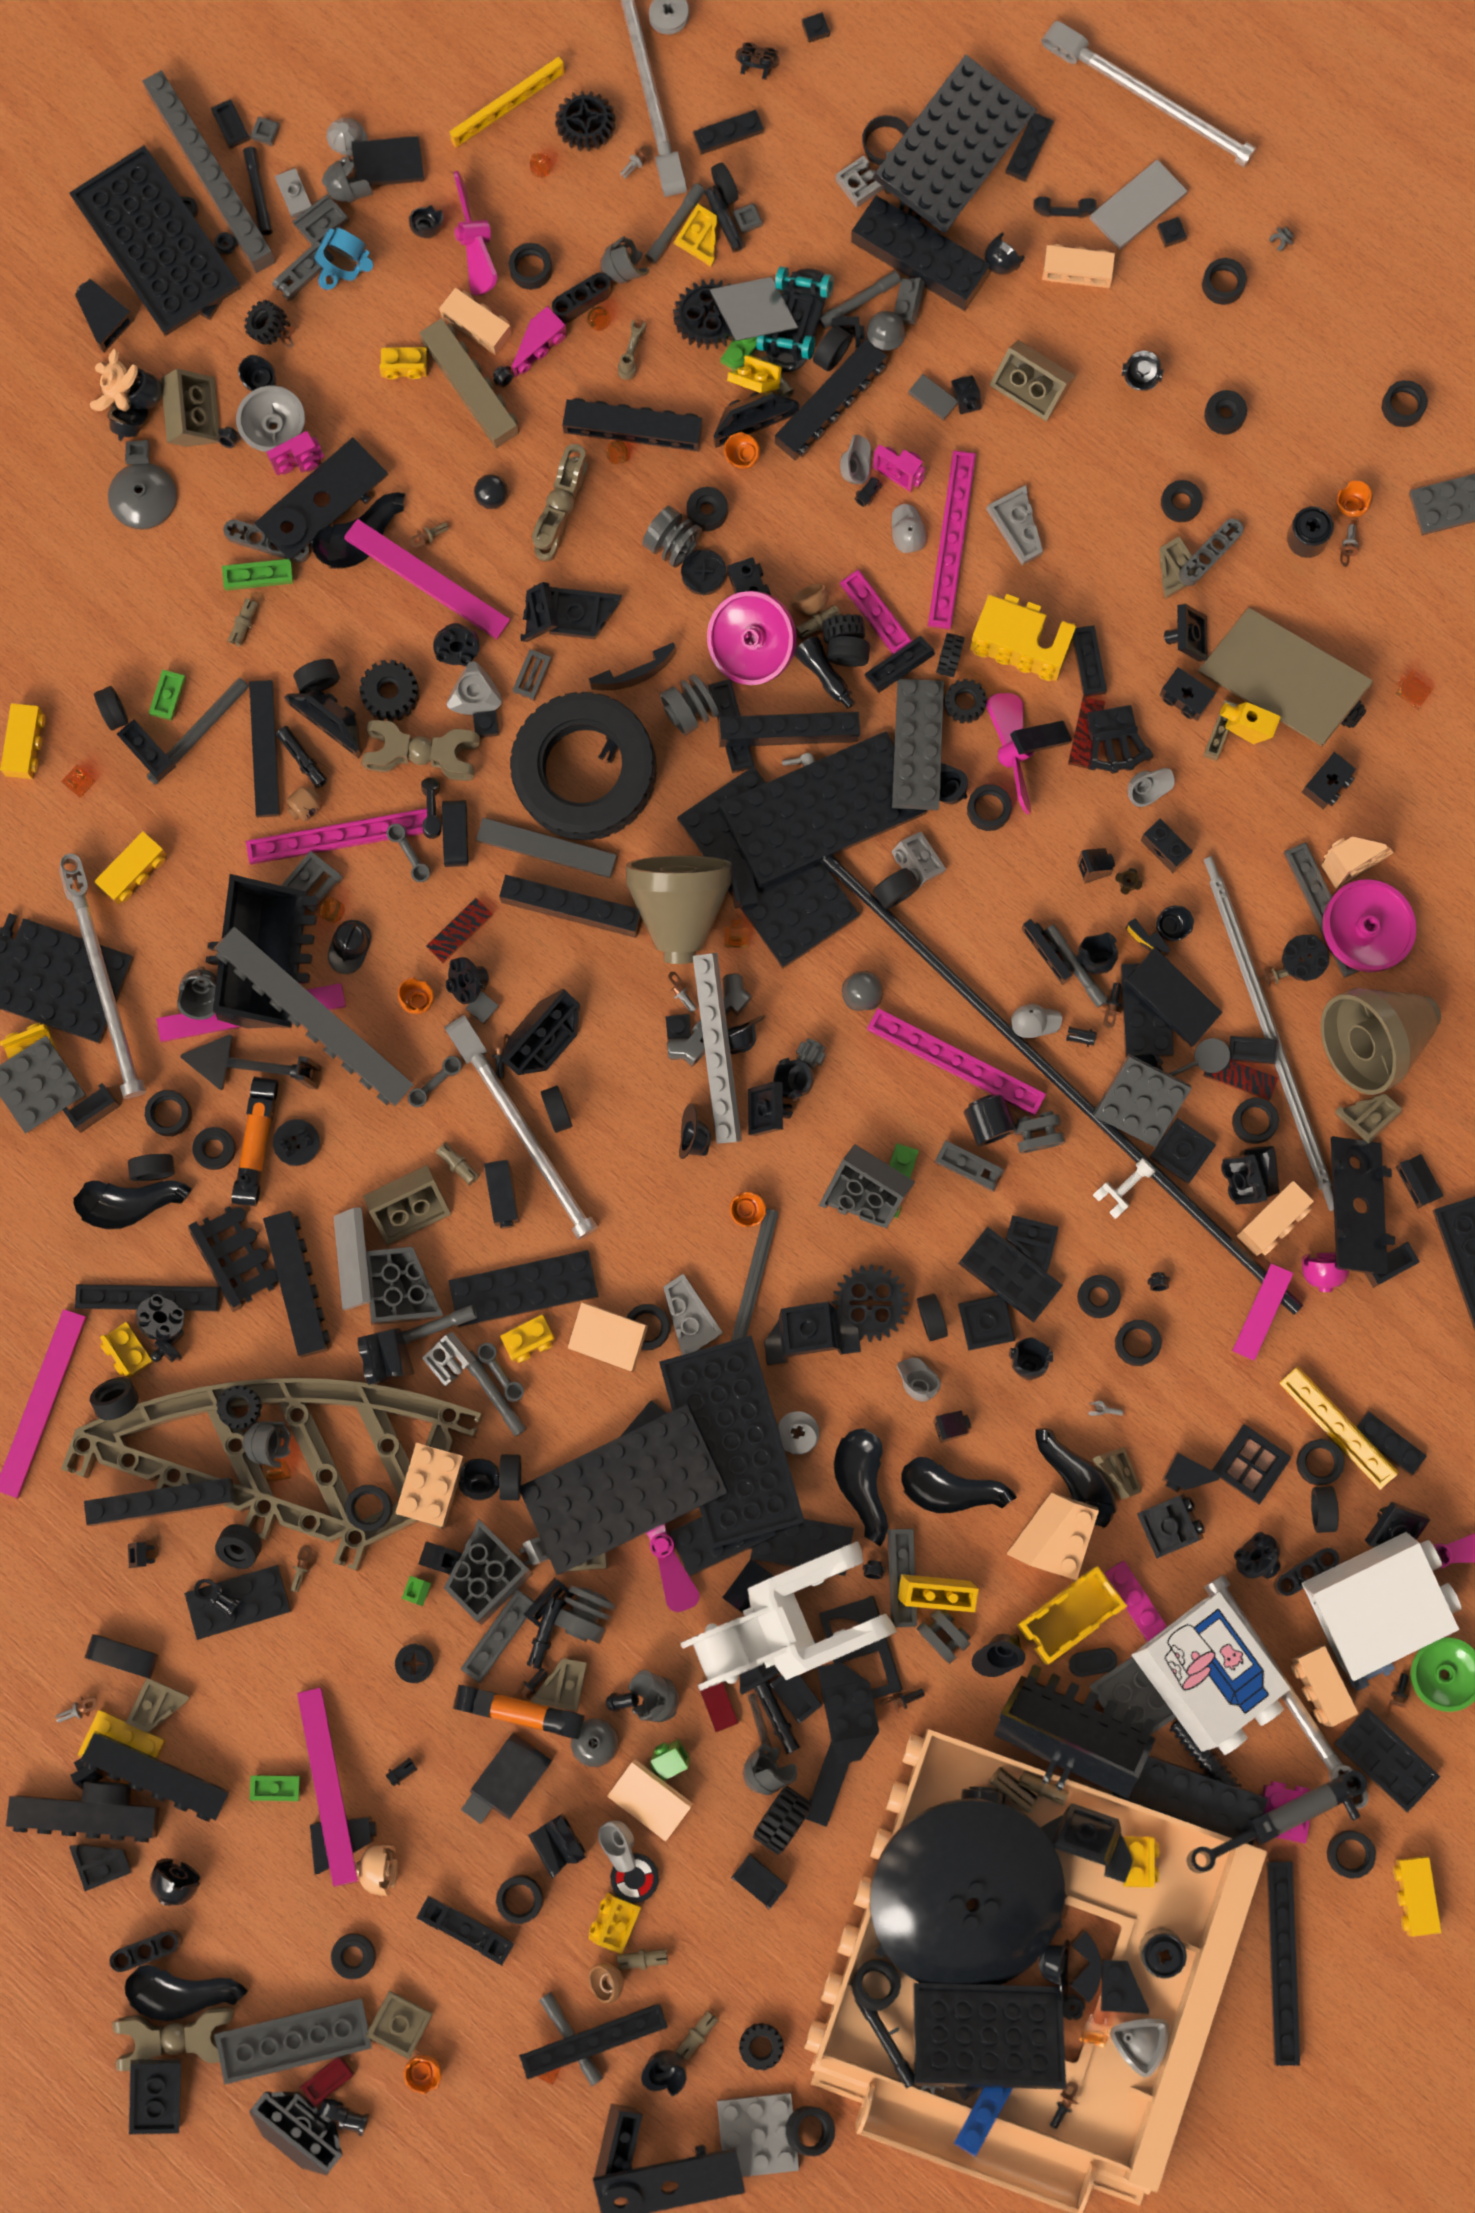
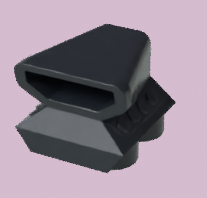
M1274 1146L1248 1148L1242 1151L1239 1156L1224 1157L1222 1159L1221 1171L1224 1177L1228 1179V1194L1231 1200L1235 1202V1205L1263 1202L1268 1200V1197L1280 1192Z
M400 1328L358 1338V1350L363 1360V1371L368 1385L389 1381L392 1376L414 1374Z
M563 1813L528 1835L552 1879L566 1864L579 1863L588 1856Z

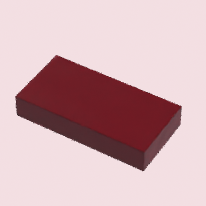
M723 1682L700 1691L715 1732L739 1724Z
M339 2056L301 2085L300 2088L315 2107L353 2077L355 2073L343 2057Z

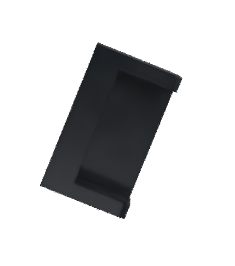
M103 1083L98 1085L100 1090L73 1108L65 1107L62 1109L74 1128L80 1133L120 1107L108 1087Z
M1406 1242L1387 1253L1388 1275L1365 1273L1372 1287L1375 1288L1415 1266L1420 1261L1410 1244Z
M781 1675L769 1684L799 1724L822 1706L799 1675L787 1680Z
M750 1853L731 1876L732 1880L738 1882L769 1910L788 1887L784 1881Z

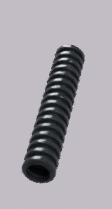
M1179 1720L1170 1726L1169 1731L1175 1733L1174 1737L1180 1739L1179 1743L1185 1745L1184 1749L1186 1751H1190L1189 1755L1191 1757L1194 1756L1195 1763L1198 1762L1200 1764L1199 1768L1205 1770L1203 1772L1205 1775L1208 1774L1210 1777L1242 1787L1241 1783L1237 1784L1236 1777L1231 1776L1232 1772L1226 1770L1227 1766L1221 1764L1222 1760L1216 1758L1217 1754L1211 1752L1212 1749L1201 1752Z

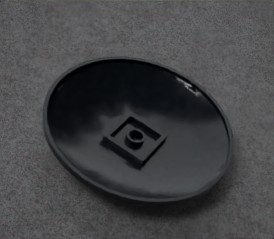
M970 1798L953 1800L933 1806L910 1819L885 1846L875 1866L870 1885L869 1905L871 1920L875 1934L890 1960L907 1976L919 1983L1002 1985L1014 1979L1034 1964L1052 1941L1063 1913L1065 1880L1062 1865L1053 1844L1043 1830L1028 1816L1015 1808L992 1800ZM969 1899H978V1905L975 1908H966V1903Z

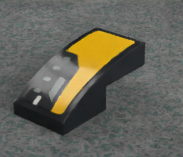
M1136 918L1127 923L1125 929L1143 947L1149 951L1156 948L1165 957L1169 954L1170 948L1157 931L1148 936Z

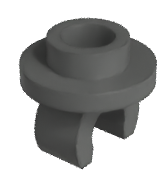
M1280 226L1276 229L1279 234H1273L1269 239L1272 243L1276 239H1281V245L1277 247V250L1280 252L1287 247V242L1290 245L1294 244L1292 240L1294 234L1286 226L1283 229Z

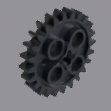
M711 279L710 284L707 285L702 280V286H698L694 282V289L691 290L686 287V295L679 294L680 301H675L676 309H673L674 325H677V333H681L683 340L688 338L689 345L696 341L697 348L705 344L707 350H709L711 344H714V347L718 349L720 342L727 346V339L734 342L735 339L710 292V289L723 287V280H720L718 285L714 284V279ZM705 299H711V300L708 301V302H704V301H703V300H705ZM693 316H698L696 319H691ZM711 327H717V328L714 329V330H710V329H709V328H711Z
M870 1264L869 1271H866L864 1266L861 1265L860 1273L851 1269L852 1277L850 1278L844 1274L843 1277L846 1283H837L842 1289L841 1291L833 1292L839 1296V1300H834L832 1303L838 1305L839 1308L836 1310L859 1329L860 1341H862L865 1335H867L869 1342H872L875 1335L879 1341H882L883 1333L890 1338L889 1330L893 1329L898 1332L897 1322L900 1324L905 1323L900 1318L901 1315L909 1314L903 1310V1307L910 1305L909 1302L903 1301V1298L907 1297L909 1293L901 1292L906 1285L904 1283L897 1285L900 1277L890 1278L892 1270L889 1269L884 1274L883 1266H880L875 1271L873 1264ZM858 1284L864 1285L866 1290L864 1296L860 1298L855 1297L853 1294V1288ZM881 1285L889 1287L890 1292L886 1298H880L877 1295V1288ZM872 1296L874 1301H891L892 1305H874L872 1310H869V1306L850 1305V1301H869V1297ZM857 1308H862L865 1312V1318L860 1322L855 1321L852 1316L853 1311ZM880 1309H886L889 1312V1318L885 1322H879L876 1318V1314Z

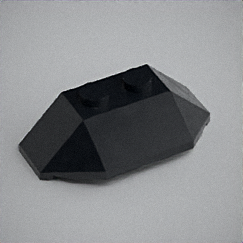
M772 391L764 393L754 392L747 399L732 401L725 407L714 433L715 448L724 445L731 435L738 432L749 435L793 417L799 410L798 401Z
M320 690L285 695L284 699L290 707L358 759L361 757L358 722L355 718V712L349 707L345 706L342 708L337 704L338 700L332 694L327 692L325 695Z
M561 989L538 1002L508 1037L501 1060L517 1075L547 1071L577 1036L580 1004L565 989Z
M264 2092L249 2111L262 2136L303 2169L327 2176L343 2155L336 2123L330 2118L322 2116L319 2113L320 2110L298 2092Z

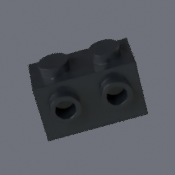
M754 557L727 565V573L735 594L746 591H758L771 595L768 585H763L761 579L764 576L760 563H755Z

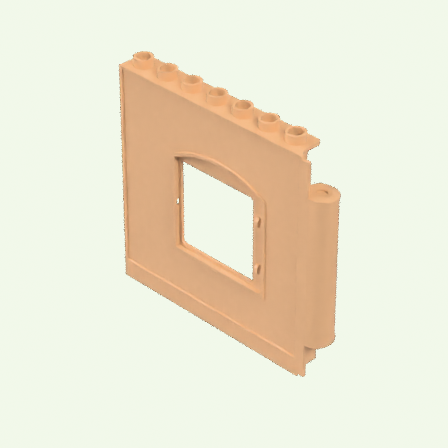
M927 1728L923 1738L911 1734L902 1762L912 1765L913 1769L907 1785L898 1781L894 1782L886 1809L897 1813L891 1832L881 1828L878 1829L870 1857L879 1859L883 1849L895 1833L919 1813L941 1803L961 1799L962 1789H969V1786L997 1789L990 1783L989 1779L999 1767H1002L1018 1781L1023 1771L1042 1780L1046 1771ZM1053 1774L1049 1783L1057 1786L1061 1777ZM1067 1779L1063 1789L1068 1790L1069 1794L1063 1806L1044 1796L1043 1798L1037 1796L1036 1804L1031 1813L1024 1811L1006 1795L1005 1804L1019 1810L1039 1827H1042L1063 1815L1065 1810L1073 1803L1119 1819L1122 1836L1155 1837V1842H1159V1857H1155V1867L1159 1868V1883H1155V1888L1123 1887V1882L1104 1876V1865L1055 1849L1062 1865L1065 1880L1064 1904L1120 1924L1121 1931L1111 1960L1128 1961L1149 2009V2014L1101 2011L1100 1992L1078 2061L1073 2063L1065 2060L1066 2084L1073 2082L1078 2086V2090L1072 2099L1078 2102V2104L1072 2103L1070 2106L1073 2110L1072 2113L1066 2112L1058 2129L1052 2128L1050 2123L1059 2108L1056 2104L1057 2101L1062 2102L1063 2097L1060 2095L1063 2090L1013 2088L977 2156L974 2157L953 2143L983 2088L965 2101L954 2087L943 2086V2090L937 2087L934 2094L931 2093L930 2088L927 2087V2089L922 2091L921 2086H915V2084L908 2089L905 2088L875 2032L854 2001L855 1997L852 1993L851 1983L854 1974L864 1963L870 1960H883L890 1963L897 1970L901 1980L899 1996L888 2008L878 2011V2014L888 2032L899 2027V2031L892 2034L891 2037L915 2074L913 1984L919 1982L902 1972L893 1964L887 1954L880 1959L874 1951L881 1944L875 1934L870 1914L869 1895L872 1879L866 1876H862L853 1903L865 1908L859 1927L846 1924L837 1949L838 1953L849 1956L842 1975L830 1971L821 1996V2001L832 2004L826 2024L813 2020L804 2049L816 2053L810 2068L811 2071H814L811 2081L812 2085L862 2103L856 2120V2134L1064 2211L1082 2213L1089 2201L1092 2189L1139 2206L1141 2205L1144 2193L1149 2195L1151 2190L1158 2192L1267 1851L1243 1844L1216 1858L1215 1865L1210 1871L1200 1874L1194 1873L1189 1869L1186 1862L1187 1855L1191 1850L1202 1846L1213 1849L1231 1838ZM1198 1853L1196 1863L1204 1867L1206 1857ZM969 1899L966 1903V1908H975L978 1905V1899ZM1161 1927L1176 1933L1185 1946L1187 1953L1186 1964L1182 1971L1176 1976L1166 1979L1155 1977L1148 1972L1139 1953L1140 1942L1144 1935L1152 1929ZM1165 1949L1164 1952H1158L1161 1962H1164L1165 1959L1170 1960L1171 1956L1168 1954V1949ZM871 1971L864 1976L862 1987L871 1998L883 1999L889 1994L890 1983L882 1973ZM1140 2019H1163L1168 2023L1169 2039L1160 2065L1149 2077L1140 2076L1123 2059L1110 2036V2030L1113 2026ZM1069 2086L1066 2093L1071 2095L1074 2088Z

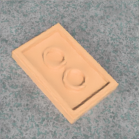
M584 1302L581 1303L568 1348L623 1369L634 1371L648 1325Z
M635 1759L607 1796L664 1841L669 1838L693 1805L692 1802Z

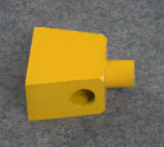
M1248 702L1236 706L1225 703L1220 710V715L1228 719L1225 725L1226 729L1252 744L1273 738L1281 718L1277 714Z

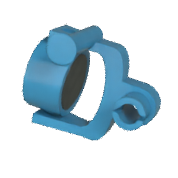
M328 229L314 255L315 261L323 268L318 277L319 286L324 290H331L336 286L340 278L352 281L356 278L359 271H371L373 262L367 258L370 252L364 250L366 244L343 229ZM327 243L339 254L357 262L352 272L334 266L325 258L323 250ZM327 276L330 277V279H331V284H327V282H326V277H327Z

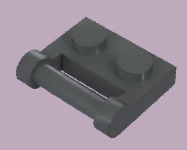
M310 851L281 886L309 892L322 875L326 873L330 877L314 894V896L319 898L320 903L333 886L341 882L343 877ZM306 907V909L314 914L318 907Z

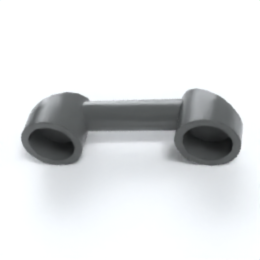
M401 824L390 825L386 832L387 837L390 841L399 843L412 864V878L417 882L427 881L431 875L430 867L422 864L406 839V828Z
M454 1056L447 1057L443 1061V1069L421 1089L415 1088L409 1092V1104L416 1108L424 1106L427 1096L448 1076H455L460 1072V1060Z
M483 1343L477 1351L479 1361L489 1365L505 1388L504 1396L508 1401L517 1402L521 1400L524 1394L523 1386L518 1382H511L495 1359L497 1354L495 1346L491 1343Z

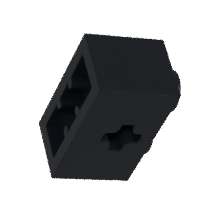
M1177 667L1160 692L1162 700L1167 705L1176 706L1186 718L1195 719L1196 721L1202 716L1216 692L1179 667ZM1188 693L1190 697L1188 696L1186 699L1183 698V695Z
M1334 752L1305 786L1302 793L1323 810L1328 804L1333 806L1341 796L1338 794L1342 787L1347 789L1355 778L1352 775L1356 768ZM1331 779L1335 781L1331 785L1327 784Z
M1161 818L1143 834L1140 840L1172 873L1181 867L1193 852Z

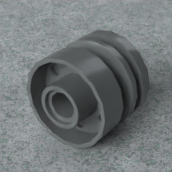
M666 506L649 525L644 535L642 546L654 554H658L663 550L662 560H669V565L677 568L694 550L700 538L702 528L698 525H693L690 519L685 520L681 524L682 514L673 507Z
M695 674L688 676L690 685L686 680L680 681L682 693L672 686L660 694L668 718L685 736L698 728L697 716L707 723L709 721L707 712L712 718L719 715L713 695Z
M570 1586L569 1591L578 1595L576 1601L566 1597L565 1601L572 1605L573 1609L572 1611L560 1609L554 1624L566 1629L565 1633L587 1642L589 1639L600 1644L606 1628L598 1623L599 1618L604 1620H611L612 1618L602 1613L603 1609L606 1607L615 1611L617 1606L605 1596L585 1587Z

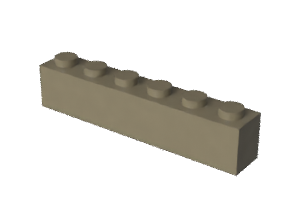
M441 318L419 332L421 342L427 348L494 447L497 448L518 435V420L512 412L508 414L503 398L500 395L496 396L492 391L494 386L489 378H483L478 362L475 359L471 360L467 355L469 350L463 341L458 342L455 337L457 335L452 325L450 323L446 325Z

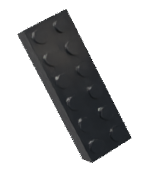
M877 195L851 231V243L907 277L921 278L925 281V288L963 311H966L990 274V263Z

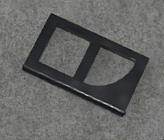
M869 1596V1598L821 1612L819 1616L827 1639L833 1636L829 1620L850 1619L862 1624L880 1616L875 1597ZM887 1637L833 1660L834 1664L842 1663L879 1651L888 1684L871 1689L873 1699L903 1690Z

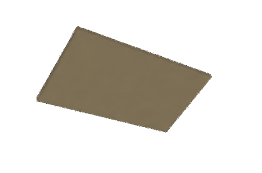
M1249 607L1198 670L1200 674L1245 701L1281 716L1280 722L1322 747L1373 683V680Z

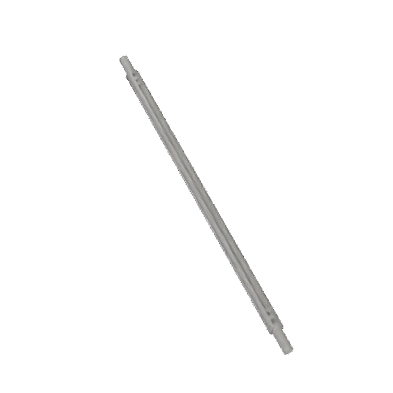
M1207 857L1204 859L1211 879L1209 883L1265 1039L1279 1041L1276 1064L1274 1065L1318 1188L1323 1192L1329 1211H1334L1333 1191L1331 1189L1333 1184L1224 880L1219 876L1213 857Z

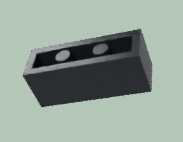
M611 2103L594 2177L621 2172V2162L625 2160L632 2162L643 2116L634 2107Z

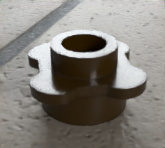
M1134 868L1118 873L1115 877L1116 882L1120 884V892L1124 895L1129 894L1134 889L1139 890L1142 887L1137 870Z

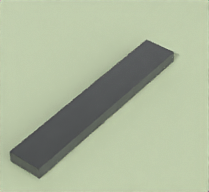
M486 818L482 819L476 838L477 842L606 878H611L617 859L615 854Z
M1305 842L1285 851L1283 854L1324 936L1323 914L1332 895ZM1331 951L1343 978L1360 972L1345 965Z

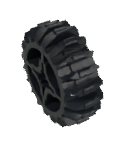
M583 90L580 92V96L573 92L572 99L565 97V104L559 105V111L556 112L557 120L555 121L556 128H558L557 133L559 137L562 136L564 144L569 142L571 149L577 145L579 151L586 147L588 152L591 150V146L598 150L599 143L606 145V138L611 139L612 131L615 130L614 122L616 121L613 107L609 106V101L607 99L602 100L600 93L594 97L592 91L585 95ZM584 115H586V120H588L587 127H585V123L583 122Z

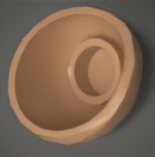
M823 584L810 585L797 592L791 598L792 606L802 614H815L825 607L828 591Z
M608 1963L595 1965L590 1970L589 1982L596 1998L602 2003L615 2002L621 1995L624 1986L621 1971L616 1966Z

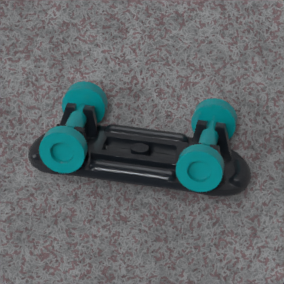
M780 266L776 273L775 287L776 289L783 290L782 298L798 328L758 336L756 346L757 350L766 351L769 360L773 364L781 366L782 372H793L801 368L808 359L813 357L816 344L815 335L826 299L830 298L833 292L834 276L824 274L817 269L806 268L797 272L793 271L789 277V268Z

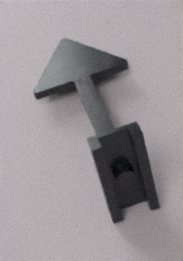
M230 1034L180 1056L181 1059L220 1090L224 1089L228 1068L289 1075L309 1089H318V1085L312 1079L314 1071H321V1066L310 1058L299 1056L298 1063L292 1064V1066L230 1058L233 1036Z

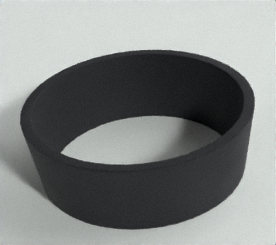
M879 116L871 120L863 131L862 143L866 156L876 165L881 166L884 159H879L866 148L867 139L874 130L881 127L894 128L904 136L909 128L906 123L897 117Z

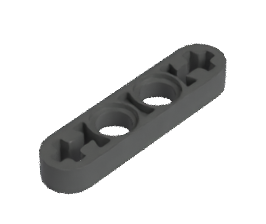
M1228 519L1184 564L1179 572L1180 581L1188 586L1195 585L1239 539L1244 529L1242 523L1237 519ZM1234 528L1235 532L1227 538L1225 534L1229 529ZM1213 541H1220L1224 546L1223 549H1216L1213 546ZM1199 555H1206L1210 563L1203 564L1199 560ZM1195 566V568L1197 569L1196 572L1191 577H1189L1187 573H1189Z
M230 520L224 525L223 531L228 541L287 559L279 550L271 547L272 542L255 525L239 520ZM237 527L240 533L245 534V540H243L242 534L235 533L232 536L229 530H234ZM253 533H260L262 535L259 543H252L250 541V536ZM309 546L303 549L304 553H299V556L296 555L291 561L305 562L310 556Z

